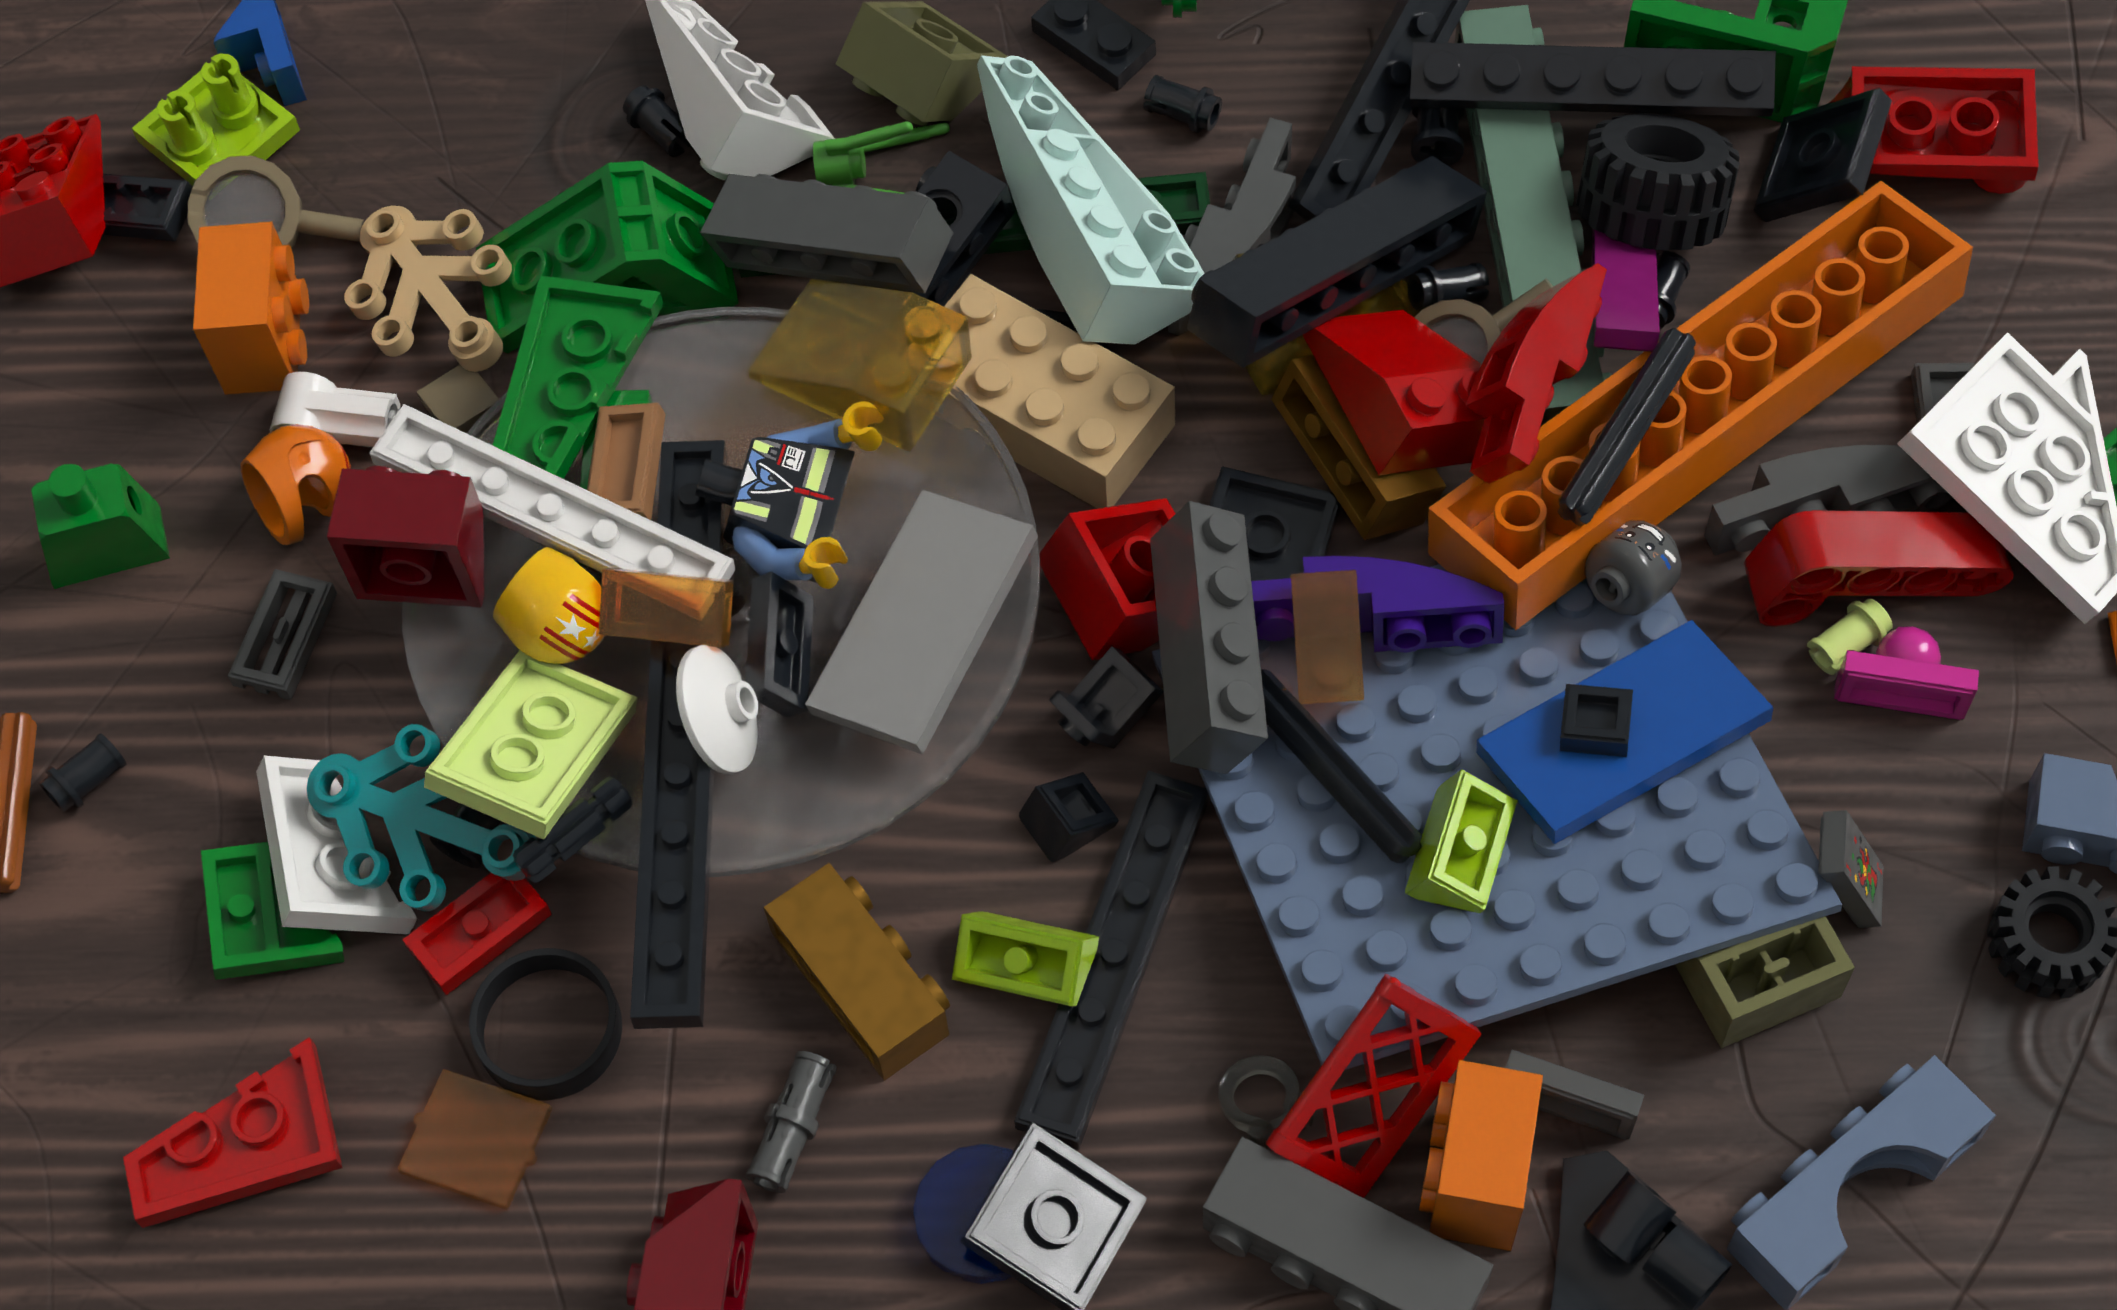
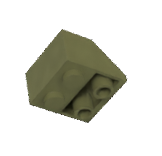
M1826 916L1675 964L1721 1049L1841 998L1855 969Z

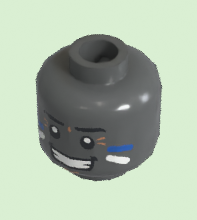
M1630 520L1591 549L1585 562L1584 572L1590 590L1605 607L1622 615H1638L1649 610L1673 590L1681 577L1682 563L1675 541L1665 530L1645 521Z

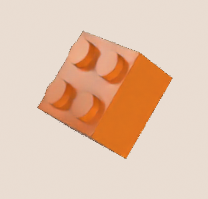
M272 221L199 227L193 331L225 395L280 391L284 378L289 373L298 372V365H305L307 361V345L304 332L300 329V315L308 314L309 294L305 279L296 278L291 246L282 245Z
M1459 1060L1454 1083L1441 1081L1430 1146L1443 1149L1430 1147L1419 1211L1432 1213L1429 1232L1447 1240L1507 1251L1512 1250L1524 1209L1543 1075Z

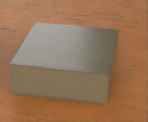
M458 365L417 391L421 404L433 418L467 434L502 413L503 409L499 398L479 373L468 371L461 365Z

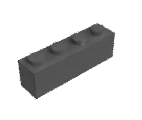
M729 174L700 232L723 263L729 268L926 293L953 235V231L938 211L936 203L930 197L916 191H907L904 194L877 191L864 185L849 188L826 185L811 179L804 182L779 180L766 174H758L755 177Z
M1188 501L1150 539L1169 756L1172 763L1228 774L1268 739L1245 517L1243 514Z
M1241 1137L1203 1206V1229L1210 1232L1209 1238L1214 1244L1235 1256L1245 1257L1250 1252L1273 1264L1271 1271L1281 1280L1294 1287L1308 1289L1311 1284L1335 1297L1333 1302L1340 1310H1476L1488 1287L1494 1264L1244 1137Z

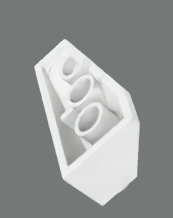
M645 0L685 137L701 158L700 165L709 174L722 180H726L729 174L752 177L758 174L772 176L812 157L813 143L815 141L835 139L812 108L798 95H790L788 100H786L770 85L775 76L771 70L764 64L754 63L745 55L734 51L738 40L695 1Z

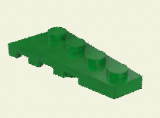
M540 275L492 446L564 479L597 422L599 407L606 406L662 309L661 292Z

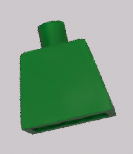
M110 463L83 470L76 464H64L57 467L50 474L48 480L38 482L31 488L40 542L54 589L170 559L161 508L158 502L121 465Z

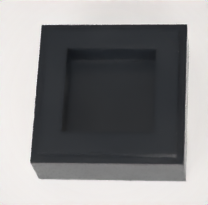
M1566 684L1560 751L1627 757L1633 690Z

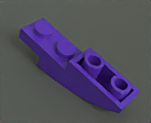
M1315 556L1303 557L1304 577L1251 581L1258 640L1282 641L1287 638L1321 635L1342 637L1352 633L1372 632L1374 652L1397 651L1402 653L1427 648L1454 646L1475 648L1484 644L1503 643V593L1474 580L1436 568L1373 557Z

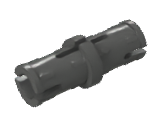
M798 1051L796 1053L788 1079L777 1103H771L765 1113L764 1120L768 1124L759 1148L745 1174L746 1178L753 1180L755 1185L777 1193H785L787 1191L795 1165L806 1141L812 1140L819 1128V1123L815 1119L820 1110L819 1107L837 1071L836 1065L829 1064L830 1061L807 1051Z

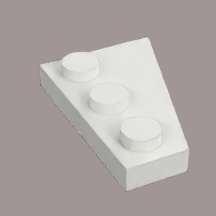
M264 755L256 773L282 927L410 934L418 918L410 906L403 901H398L387 879L381 886L375 889H364L350 883L346 879L343 872V864L348 851L336 819L319 814L311 806L307 796L309 775L315 765L321 760ZM337 778L331 784V796L338 794L342 789ZM372 857L366 858L360 865L359 874L362 879L367 878L374 869Z

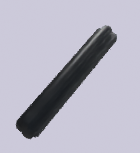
M1676 328L1664 332L1558 499L1560 505L1558 514L1561 518L1571 520L1578 526H1583L1591 521L1695 355L1694 346L1696 340L1690 333L1683 334Z
M1261 669L1267 725L1391 861L1403 863L1410 856L1416 855L1421 848L1420 832L1271 671Z

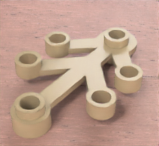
M387 206L371 214L362 225L360 242L366 252L369 253L362 279L353 282L347 288L344 295L345 303L353 314L361 320H370L380 315L386 306V297L383 294V289L392 264L397 262L403 269L390 314L378 320L372 329V338L385 355L390 357L400 356L412 346L414 334L411 329L421 296L423 295L450 330L449 349L464 369L472 372L483 371L494 365L500 358L503 351V343L491 323L483 318L469 316L442 281H480L485 286L500 285L509 278L512 272V264L504 251L497 245H485L479 248L472 256H422L416 248L417 245L451 244L460 251L474 248L482 240L484 231L470 210H456L450 213L444 221H418L405 207ZM469 226L464 232L457 234L460 229ZM497 262L495 266L485 270L489 264ZM371 295L367 301L360 303L363 298ZM399 331L394 338L387 340L392 333Z

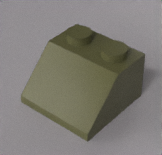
M923 1L863 2L836 61V65L854 76L852 83L857 88L873 96L886 97L898 105L896 112L902 118L914 124L926 126L928 122L954 120L982 92L977 68L981 55L1001 58L1008 56Z

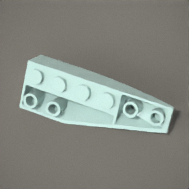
M981 55L977 68L988 119L1014 204L1037 259L1082 341L1137 344L1191 313L1193 305L1191 300L1192 290L1199 278L1205 273L1166 209L1032 61L1019 56L1001 58Z

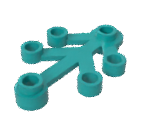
M410 724L399 731L393 745L361 761L347 754L327 756L315 765L309 775L307 796L311 806L319 814L336 819L347 848L348 855L343 864V872L346 879L350 883L364 889H375L386 881L390 871L389 861L386 856L374 848L363 810L384 818L404 873L399 888L400 896L403 902L410 907L421 911H431L440 906L446 895L445 883L438 874L433 872L419 832L482 855L485 867L499 877L511 881L526 878L517 867L513 853L531 837L536 839L534 835L509 824L499 825L493 830H489L429 807L447 797L424 788L425 778L394 793L374 786L376 783L409 765L416 767L428 766L439 755L440 740L438 736L422 725ZM423 735L425 738L424 749L418 755L412 756L410 753L412 741L416 737ZM338 775H342L344 780L343 788L338 794L331 796L330 788L332 782ZM511 839L513 842V852L508 859L500 861L497 856L498 849L504 840ZM372 857L374 869L367 878L362 879L359 874L360 865L366 858ZM428 879L431 885L430 892L425 899L418 901L415 895L416 887L419 882Z

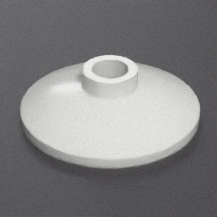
M700 645L691 648L682 657L676 677L678 709L686 734L698 755L715 771L722 774H734L743 771L753 760L757 747L758 729L756 716L758 714V700L750 684L745 682L734 662L722 650L712 645Z

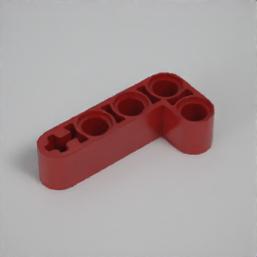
M1803 511L1779 521L1744 561L1760 623L1772 627L1794 624L1807 618L1828 596H1981L2005 587L2014 578L2006 548L1970 513Z

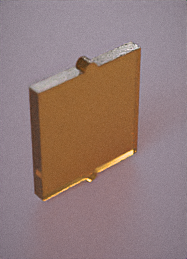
M443 1069L424 1112H419L414 1116V1122L417 1127L397 1170L400 1174L508 1210L527 1166H532L537 1162L534 1150L551 1114L552 1107L548 1103Z

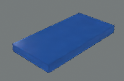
M1690 620L1575 684L1633 690L1627 757L1560 751L1565 691L1477 739L1476 753L1514 798L1518 800L1519 804L1548 838L1556 844L1772 720L1773 706L1694 621Z

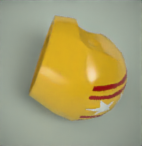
M545 547L534 554L509 582L495 605L493 619L512 643L526 655L545 663L564 664L584 658L601 643L609 628L611 608L607 595L593 575L575 562L574 558L551 547Z

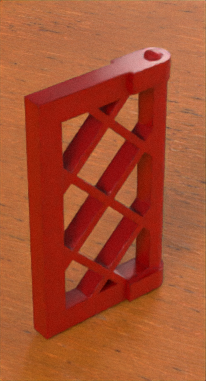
M1384 974L1375 987L1373 994L1290 1111L1266 1141L1267 1146L1274 1153L1364 1198L1438 1096L1441 1081L1448 1082L1456 1071L1459 1060H1463L1482 1033L1476 1026L1419 994L1411 987L1400 982L1399 979ZM1391 1004L1404 1011L1406 1026L1370 1035ZM1435 1032H1441L1448 1036L1430 1063L1423 1065L1419 1037ZM1409 1040L1413 1068L1377 1078L1372 1050ZM1362 1053L1366 1081L1330 1091L1354 1056ZM1415 1083L1390 1119L1383 1120L1379 1093ZM1369 1096L1373 1124L1337 1133L1333 1105ZM1323 1108L1327 1136L1308 1142L1298 1137L1315 1111ZM1375 1138L1355 1167L1341 1160L1340 1148Z

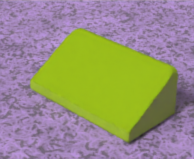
M1463 769L1442 783L1435 793L1421 837V848L1416 854L1405 888V894L1426 902L1475 913L1483 912L1486 909L1518 800Z
M983 911L962 914L952 980L1072 1007L1077 1006L1097 952L1099 936Z

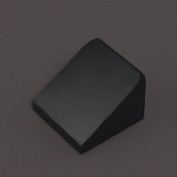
M1084 772L1035 786L1019 812L1020 821L1051 862L1067 857L1114 828L1119 822L1116 815Z

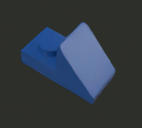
M242 0L214 38V46L217 53L233 56L239 64L240 73L258 67L265 87L276 85L284 106L307 100L276 1Z

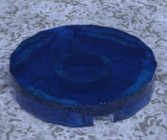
M989 1144L958 1148L936 1161L920 1182L913 1207L918 1240L931 1262L944 1272L948 1271L954 1276L962 1277L964 1281L977 1284L1007 1280L1011 1277L961 1244L959 1240L1011 1155L1012 1149Z

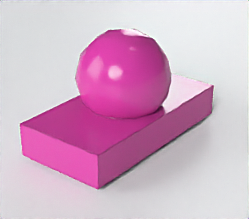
M1914 626L1898 627L1879 642L1876 654L1847 650L1836 678L1834 699L1847 703L1961 720L1965 718L1978 690L1979 670L1942 665L1938 643L1927 631Z

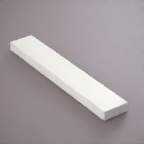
M405 404L400 408L369 453L373 464L389 467L398 472L429 474L435 470H448L461 476L471 477L483 508L484 517L542 545L564 553L586 566L702 621L735 571L732 558Z

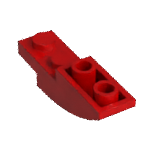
M1599 263L1560 282L1534 298L1508 323L1488 351L1475 377L1465 405L1485 419L1469 472L1486 483L1490 484L1516 471H1522L1530 465L1539 449L1537 437L1544 412L1554 396V387L1552 385L1563 379L1573 377L1584 365L1588 355L1586 344L1593 319L1598 314L1602 305L1600 293L1607 269Z

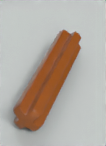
M24 712L4 713L0 717V893L15 892L21 882L37 724L32 720L31 715Z

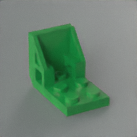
M1633 0L1624 47L1776 51L1774 111L1771 117H1756L1782 123L1784 117L1819 106L1848 0H1759L1754 19L1737 16L1724 10H1712L1675 0ZM1787 22L1791 24V26L1784 27L1780 25H1775V23Z
M644 161L611 162L476 247L477 251L485 245H497L504 251L512 264V272L505 282L497 286H485L482 284L487 321L491 323L501 338L503 352L508 354L521 345L540 275L661 292L663 307L658 315L721 314L738 304L732 268L727 267L700 233L714 203ZM497 262L489 264L485 270L492 268Z

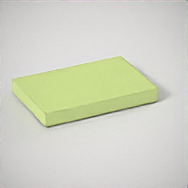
M519 650L425 771L424 788L544 840L636 713L638 697L561 664L535 660Z

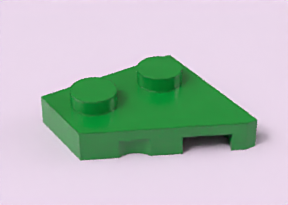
M268 842L201 850L215 980L344 962L342 942L336 934L332 935L328 929L282 927Z

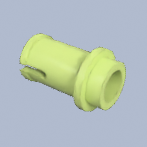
M1869 598L1863 603L1853 601L1847 607V615L1818 637L1808 641L1809 654L1819 668L1830 675H1834L1840 670L1847 650L1862 652L1871 644L1878 646L1879 642L1887 635V632L1892 629V620L1887 611L1873 599Z

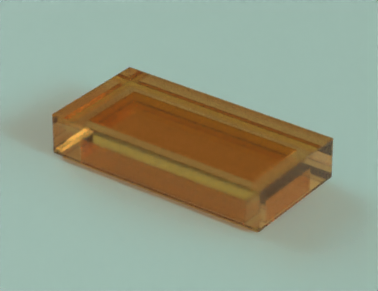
M619 568L602 569L599 634L719 648L729 646L734 580Z
M1356 569L1291 573L1299 702L1301 704L1364 700Z

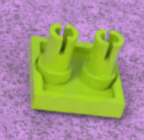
M222 53L211 57L209 64L205 62L201 71L178 90L167 94L168 98L166 100L161 99L152 112L131 128L138 143L192 186L196 179L210 165L230 156H255L266 160L300 131L295 116L242 76L239 64L233 56ZM237 176L223 182L211 194L210 200L216 203L246 176Z

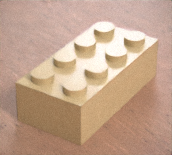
M972 274L968 276L900 361L906 400L1097 509L1111 507L1116 504L1175 426V386L1095 342L1082 341L1077 332Z

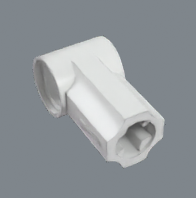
M292 372L284 378L270 426V433L282 426L295 424L309 425L332 435L340 444L374 447L400 410L401 404L397 394L337 388L333 382L318 374Z

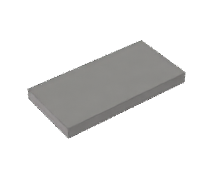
M922 489L805 703L810 713L923 755L1038 538L1033 525Z

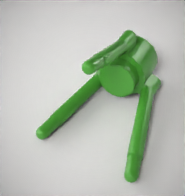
M906 121L845 138L815 141L813 143V161L816 180L826 185L854 188L857 186L855 185L856 179L866 178L864 153L947 134L950 131V126L947 123H939L913 128L912 123ZM873 188V189H875V190H877V191H884V192H892V193H901V194H904V192H897V191H891V190Z

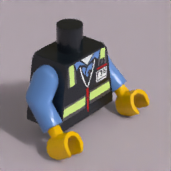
M860 401L854 403L846 410L843 419L773 434L766 438H752L743 470L705 459L695 495L732 506L723 538L727 543L734 546V550L759 576L773 572L785 580H808L817 582L820 587L825 589L833 588L839 578L830 564H846L848 562V558L839 542L831 538L855 454L854 451L848 449L852 441L864 451L878 449L881 445L882 437L874 427L867 426L882 422L884 417L875 405L870 402Z

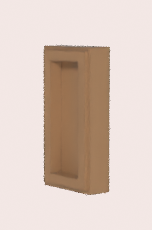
M659 403L599 407L587 486L588 491L649 520L652 518L666 416Z

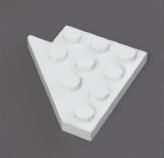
M2006 333L1897 444L2072 613L2086 624L2100 613L2117 593V506L2087 355L2079 349L2052 375L2009 333Z

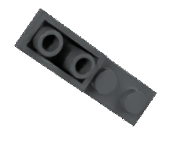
M1270 117L1261 139L1253 137L1247 147L1243 162V172H1246L1242 185L1232 184L1224 208L1208 204L1199 226L1190 224L1184 239L1204 273L1216 270L1241 257L1246 251L1256 249L1284 233L1294 213V210L1288 207V204L1295 193L1296 176L1285 173L1291 160L1292 123ZM1190 313L1168 325V333L1180 336L1187 332Z
M1852 445L1823 448L1792 454L1759 464L1750 492L1712 505L1704 537L1714 556L1733 549L1745 552L1754 549L1779 521L1795 513L1812 510L1910 512L1919 509L1921 512H1929L1945 505L1952 499V496L1899 445Z

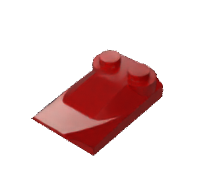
M1852 66L1848 81L1841 91L1829 102L1832 103L1877 88H1881L1892 100L1869 174L1973 179L1980 188L1996 194L2013 193L2022 188L2027 181H2035L2039 163L2035 69Z

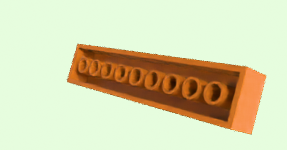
M1879 181L1865 191L1863 195L1854 199L1676 328L1683 334L1690 333L1696 340L1694 346L1695 355L1589 523L1578 526L1571 520L1561 518L1558 514L1560 507L1558 499L1652 352L1644 351L1542 425L1537 437L1539 440L1538 452L1530 465L1524 470L1516 471L1490 484L1473 475L1430 506L1428 513V554L1448 572L1474 580L1503 593L1504 621L1517 630L1586 578L1584 572L1586 559L1591 549L1605 537L1630 520L1645 521L1655 526L1963 297L1973 246L1884 182Z

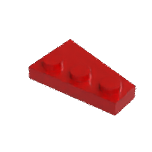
M310 1037L289 1050L292 1054L290 1057L262 1075L256 1071L235 1085L237 1091L203 1113L192 1112L123 1157L134 1219L142 1228L343 1168L317 1048Z

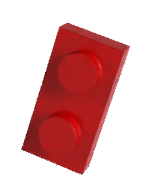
M490 873L402 940L409 952L442 992L448 995L545 921L552 913L548 904L525 878L511 881Z

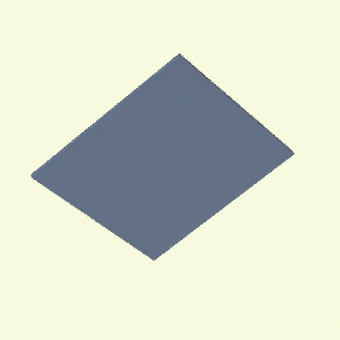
M1440 564L1431 566V568L1447 571ZM1585 578L1517 630L1504 621L1503 643L1484 644L1475 648H1464L1461 646L1427 648L1408 653L1397 651L1374 652L1372 632L1352 633L1342 637L1321 635L1287 638L1282 641L1258 640L1261 669L1271 671L1411 822L1422 837L1438 787L1461 769L1514 798L1476 753L1477 739L1565 691L1566 684H1577L1688 621L1671 591L1649 610L1638 615H1622L1608 609L1598 601L1590 590ZM1160 649L1152 651V657L1163 683ZM1268 725V739L1228 774L1199 769L1321 1065L1373 994L1375 987L1384 974L1399 979L1400 982L1463 1018L1469 1024L1481 1027L1840 912L1842 908V903L1832 884L1826 882L1819 874V861L1750 734L1743 736L1556 844L1548 838L1517 801L1486 909L1481 913L1426 902L1405 894V888L1416 855L1410 856L1403 863L1391 861ZM1391 1004L1370 1035L1406 1026L1404 1011ZM1441 1032L1420 1036V1046L1448 1036ZM1409 1040L1373 1049L1374 1060L1409 1050ZM1362 1053L1356 1054L1346 1069L1364 1064Z

